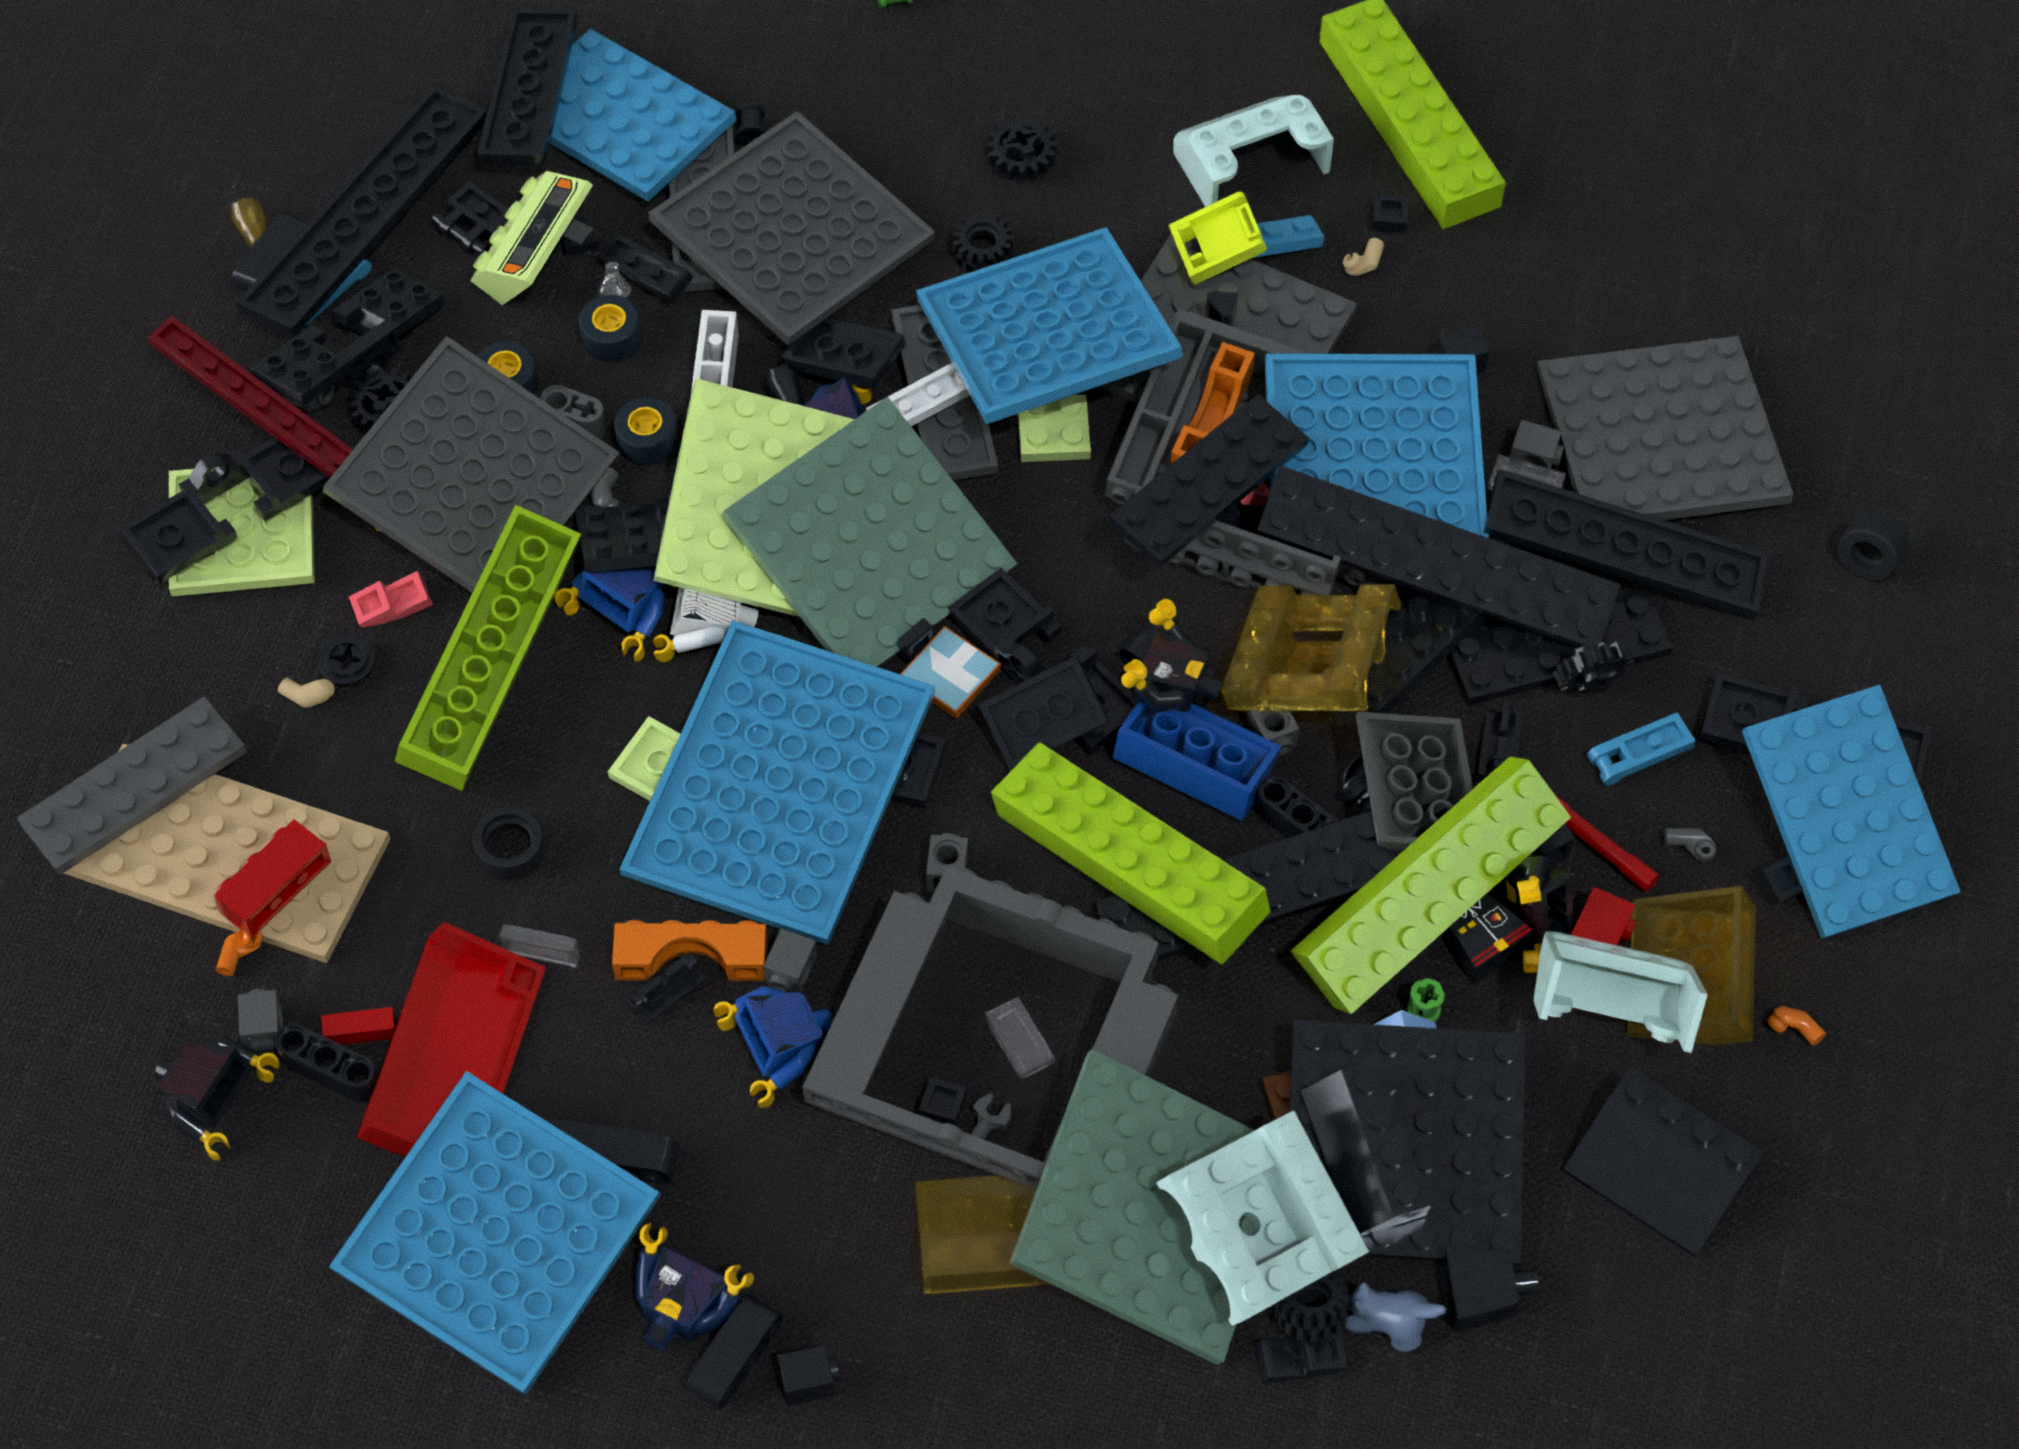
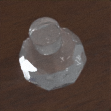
M616 262L607 263L605 265L606 275L598 290L599 296L612 294L626 298L631 293L629 283L619 273V264Z

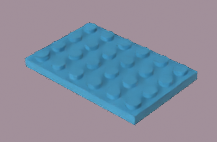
M589 29L572 45L550 144L649 202L737 119L734 110L594 30Z
M1880 685L1754 724L1742 730L1821 939L1961 892Z

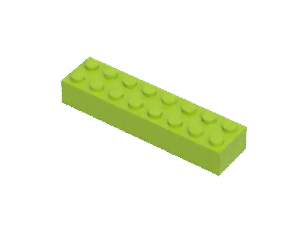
M1366 0L1322 16L1320 44L1442 230L1500 208L1506 184L1505 180L1384 0Z
M518 505L514 506L401 739L395 758L396 763L463 791L576 552L581 533Z
M1040 742L991 791L1000 818L1221 965L1270 913L1265 887Z
M1509 757L1291 950V953L1332 1006L1352 1014L1564 825L1571 816L1529 760Z

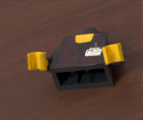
M1169 599L1161 600L1156 604V608L1150 611L1149 620L1151 623L1157 626L1163 625L1164 628L1162 630L1158 629L1143 662L1134 659L1124 666L1126 673L1122 675L1121 681L1124 687H1134L1131 700L1148 704L1157 712L1168 710L1187 712L1190 711L1197 694L1217 701L1224 680L1206 674L1210 656L1187 636L1177 620H1172L1176 615V607Z
M1532 854L1503 878L1506 885V898L1509 910L1532 929L1529 944L1531 950L1523 951L1524 973L1538 972L1540 951L1545 932L1554 931L1568 934L1574 929L1571 876L1548 862L1546 857Z
M221 1037L202 1044L188 1043L181 1048L174 1061L168 1059L160 1061L155 1072L157 1080L160 1081L158 1090L166 1097L164 1107L171 1121L195 1142L198 1139L205 1144L208 1156L213 1160H221L220 1156L211 1150L214 1143L222 1142L229 1149L230 1145L224 1134H211L207 1131V1128H216L249 1077L253 1067L256 1068L257 1077L267 1083L274 1080V1074L262 1067L270 1065L279 1069V1061L274 1054L264 1053L257 1056L254 1054V1049L228 1037Z

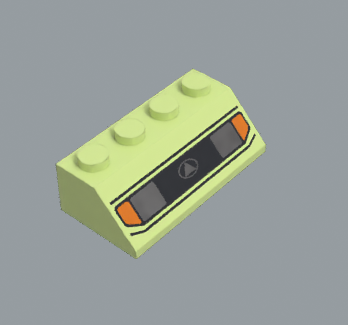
M549 171L544 172L537 179L533 176L529 178L520 191L524 196L520 202L516 201L505 214V218L508 219L504 227L500 226L491 236L489 242L493 244L488 252L484 251L474 263L473 267L477 270L470 281L501 305H504L531 286L593 185L587 180Z

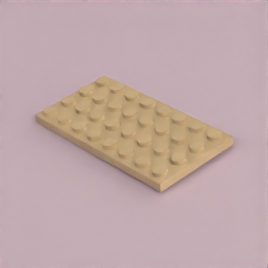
M122 744V746H121V748L119 749V751L122 750L123 748H125V747L128 746V745ZM214 774L64 872V874L238 932L241 929L220 914L213 895L224 880L232 878L244 867V863L253 853L261 851L270 842L273 834L278 829L286 827L295 819L326 843L332 862L260 930L263 935L262 941L328 963L390 841V835L387 831Z

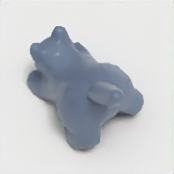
M1363 1282L1354 1288V1293L1348 1296V1308L1353 1315L1348 1316L1345 1328L1353 1333L1384 1332L1389 1335L1392 1347L1398 1351L1407 1352L1421 1345V1333L1426 1319L1438 1318L1445 1314L1446 1307L1440 1304L1429 1303L1421 1293L1411 1290L1400 1291L1395 1294L1371 1289Z

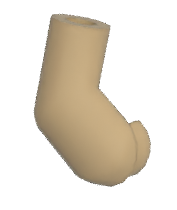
M1371 238L1368 240L1364 255L1359 256V254L1353 253L1351 256L1350 253L1347 254L1343 259L1346 273L1351 276H1360L1375 270L1378 267L1384 243L1380 239Z
M287 677L278 687L280 694L303 708H310L324 703L333 696L335 691L333 683L328 679L315 680L301 686Z

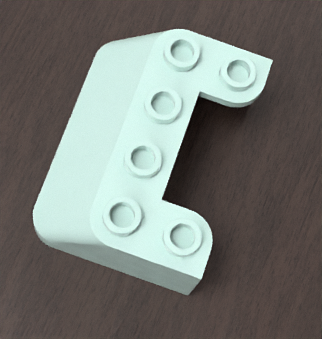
M1300 95L1271 98L1184 129L1174 137L1173 153L1203 204L1207 207L1218 201L1219 184L1231 180L1237 173L1238 162L1231 150L1289 130L1297 144L1310 151L1323 174L1330 172L1334 138L1310 100Z

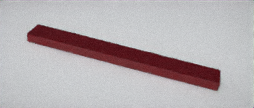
M174 316L168 318L148 336L151 346L329 478L353 451L350 446Z

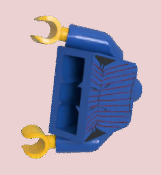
M656 566L585 573L583 568L571 582L573 586L570 589L563 588L557 591L555 602L560 608L566 601H569L565 604L563 610L566 615L571 616L579 610V601L577 600V597H579L628 633L633 629L636 630L635 634L626 637L621 645L624 656L630 647H639L634 654V661L638 662L645 655L642 643L644 638L651 636L662 615L665 595L662 592L664 583L653 581Z
M761 986L735 999V1004L733 1005L725 1001L718 1002L713 1009L716 1017L728 1014L716 1022L720 1030H731L738 1023L763 1077L770 1075L771 1079L769 1081L758 1080L750 1087L751 1096L756 1095L760 1090L768 1091L767 1095L757 1103L760 1108H766L773 1103L774 1090L777 1088L784 1089L805 1071L817 1055V1048L823 1039V1032L829 1031L833 1023L832 1015L828 1009L812 1011L805 996L800 992L787 993L768 986Z

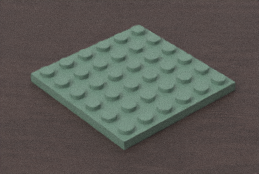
M886 397L725 509L721 514L826 651L875 667H879L898 653L900 650L898 648V639L922 618L926 619L934 627L950 614L948 610L950 605L998 569L1002 568L1007 573L1017 565L1014 558L889 397Z
M1094 1049L1089 1051L1085 1057L1009 1264L1216 1365L1223 1363L1236 1325L1232 1326L1228 1320L1231 1310L1227 1293L1215 1272L1205 1263L1197 1261L1191 1249V1227L1182 1207L1170 1193L1159 1189L1156 1182L1255 1130ZM1241 1216L1239 1219L1241 1231L1248 1236H1252L1254 1232L1252 1221L1245 1216Z

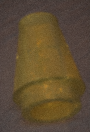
M244 198L231 206L232 213L230 218L251 248L266 230L262 205L253 198Z

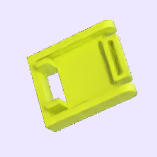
M1243 192L1234 193L1169 224L1189 277L1194 285L1262 254L1267 249ZM1197 238L1203 255L1199 252L1190 257L1185 243Z

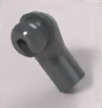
M608 467L591 490L590 498L593 505L603 508L619 506V501L612 497L613 493L611 491L619 479V474L614 469Z
M1664 829L1665 846H1684L1700 861H1709L1715 856L1717 850L1715 843L1701 829Z

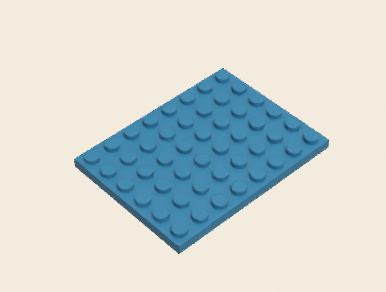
M732 620L619 869L621 876L829 945L935 695V686Z

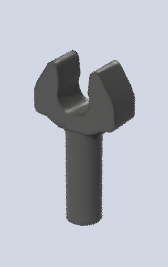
M990 1093L978 1099L973 1106V1114L977 1117L978 1123L970 1135L985 1140L992 1130L1005 1132L1011 1122V1104L1007 1103L999 1115L992 1116L988 1114V1110L993 1105L994 1095Z

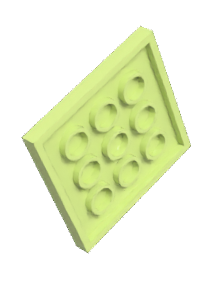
M194 469L169 471V498L181 492L179 483L188 479ZM249 478L205 503L204 505L218 522L225 518L236 530L237 538L170 577L169 590L171 596L315 583L313 493L267 521H264L255 510L253 502L263 497V495Z

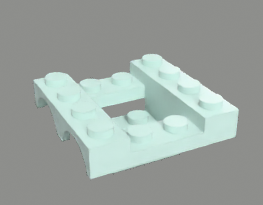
M1294 1110L1156 1182L1159 1189L1170 1193L1185 1212L1192 1231L1191 1249L1197 1261L1208 1265L1223 1284L1230 1303L1231 1313L1228 1320L1232 1326L1252 1317L1283 1298L1369 1252ZM1241 1216H1245L1252 1221L1254 1226L1252 1236H1248L1241 1231L1239 1227Z

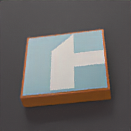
M944 626L900 675L934 685L935 695L932 703L957 719L1001 671V663Z

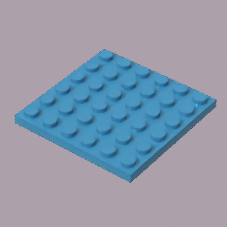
M1107 227L916 290L919 304L986 424L1183 358L1180 343Z
M1266 354V401L1309 437L1308 445L1283 465L1284 467L1489 538L1488 534L1483 533L1487 519L1475 354ZM1278 470L1270 476L1271 490L1275 482Z
M466 1071L329 1267L526 1395L661 1195L657 1190Z

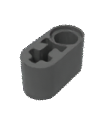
M558 385L548 387L543 391L540 398L542 401L554 409L559 408L556 410L597 438L601 439L605 435L606 422L603 405L597 398Z

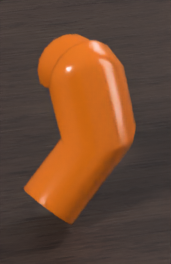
M242 930L228 936L223 944L215 970L224 976L234 975L238 959L255 951L261 945L263 940L262 932L259 931L253 938L249 937Z
M1780 1006L1775 1008V1013L1768 1017V1024L1776 1032L1782 1033L1788 1026L1793 1027L1812 1046L1818 1044L1827 1034L1802 1010Z

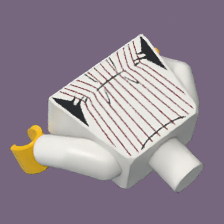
M670 585L671 587L678 588L670 634L674 635L673 640H670L666 635H657L653 640L655 647L661 648L665 646V648L656 650L653 654L659 662H667L673 658L675 650L681 653L723 642L732 620L755 627L758 610L741 605V602Z

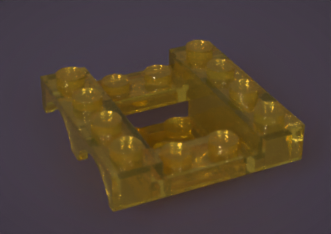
M1293 585L1259 586L1221 689L1228 709L1367 711L1368 673L1374 660L1375 663L1383 662L1386 653L1384 642L1385 624L1390 609L1400 610L1401 602L1395 585H1360L1357 595H1296ZM1291 631H1344L1341 641H1295ZM1320 670H1324L1321 674H1315Z

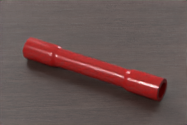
M1555 794L1571 816L1565 824L1574 835L1616 866L1621 874L1643 891L1648 892L1654 886L1660 876L1657 872L1635 855L1626 852L1572 810L1568 803Z

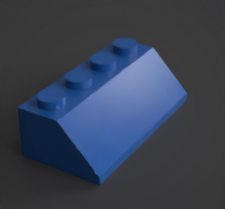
M1138 702L1118 730L1113 759L1243 821L1257 801L1259 785L1262 780L1269 776L1280 753L1281 746L1195 704L1187 712L1177 710L1157 712L1148 704Z

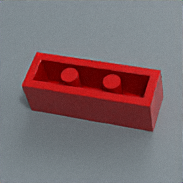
M393 1007L321 1015L322 1036L341 1045L392 1039L397 1025Z

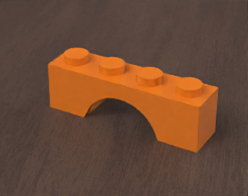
M1222 342L1210 367L1207 383L1196 413L1189 425L1183 426L1171 452V464L1237 411L1253 376L1254 352Z
M640 920L615 923L612 957L615 980H647L672 958L682 953L704 955L716 961L724 970L728 981H765L763 966L767 959L768 947L766 924H758L749 920L741 921L738 924H721L713 920L703 921L700 924H683L677 920H668L663 923H645Z

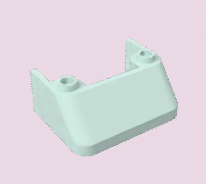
M1545 932L1540 951L1534 994V1004L1540 1019L1547 1020L1548 1016L1561 1017L1562 1013H1569L1572 1008L1642 1023L1652 1032V1038L1666 1043H1673L1674 1039H1677L1683 1051L1692 1053L1708 995L1693 966L1681 960L1560 932Z

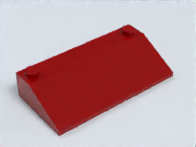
M446 922L435 929L428 936L356 1138L389 1152L407 1156L466 1071L503 1094L546 967Z

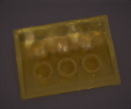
M1735 886L1633 899V904H1635L1633 919L1637 921V924L1632 934L1631 949L1678 959L1693 966L1708 994L1694 1043L1723 1045L1753 1041L1756 906L1743 887ZM1628 1020V1035L1630 1037L1654 1039L1651 1037L1652 1032L1644 1024Z
M999 1175L915 1182L924 1294L1050 1284L1009 1264L1036 1189Z

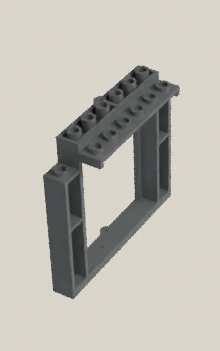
M1178 308L1170 329L1182 347L1183 358L1153 367L1107 478L1105 496L1122 505L1171 465V452L1183 426H1188L1195 415L1207 383L1210 367L1222 342L1254 352V365L1264 369L1266 354L1311 353ZM1219 521L1212 524L1169 560L1171 563H1184L1195 567L1203 574L1215 575L1220 580L1232 582L1240 587L1249 586L1261 590L1267 596L1274 599L1284 598L1297 603L1303 609L1324 612L1337 577L1344 579L1350 585L1361 587L1366 580L1374 576L1340 564L1341 557L1334 555L1333 559L1329 560ZM1124 537V543H1127L1133 549L1140 551Z
M946 866L930 903H926L922 897L913 893L902 894L896 891L893 892L803 1085L804 1099L809 1104L1037 1190L1057 1133L1045 1161L1042 1162L965 1133L952 1124H941L864 1094L941 925H945L946 921L950 920L1121 983L1093 1049L1148 1077L1151 1074L1177 1012L1178 994L1173 993L1165 985L1152 984V972L1158 960L1159 942L1154 941L1151 936L1143 932L1136 931L1131 933L1120 929L1114 922L1107 919L1096 920L1087 917L1074 907H1062L1057 902L1045 899L1035 893H1021L1013 890L1005 882L999 880L988 881L978 877L976 873L967 868L955 869Z

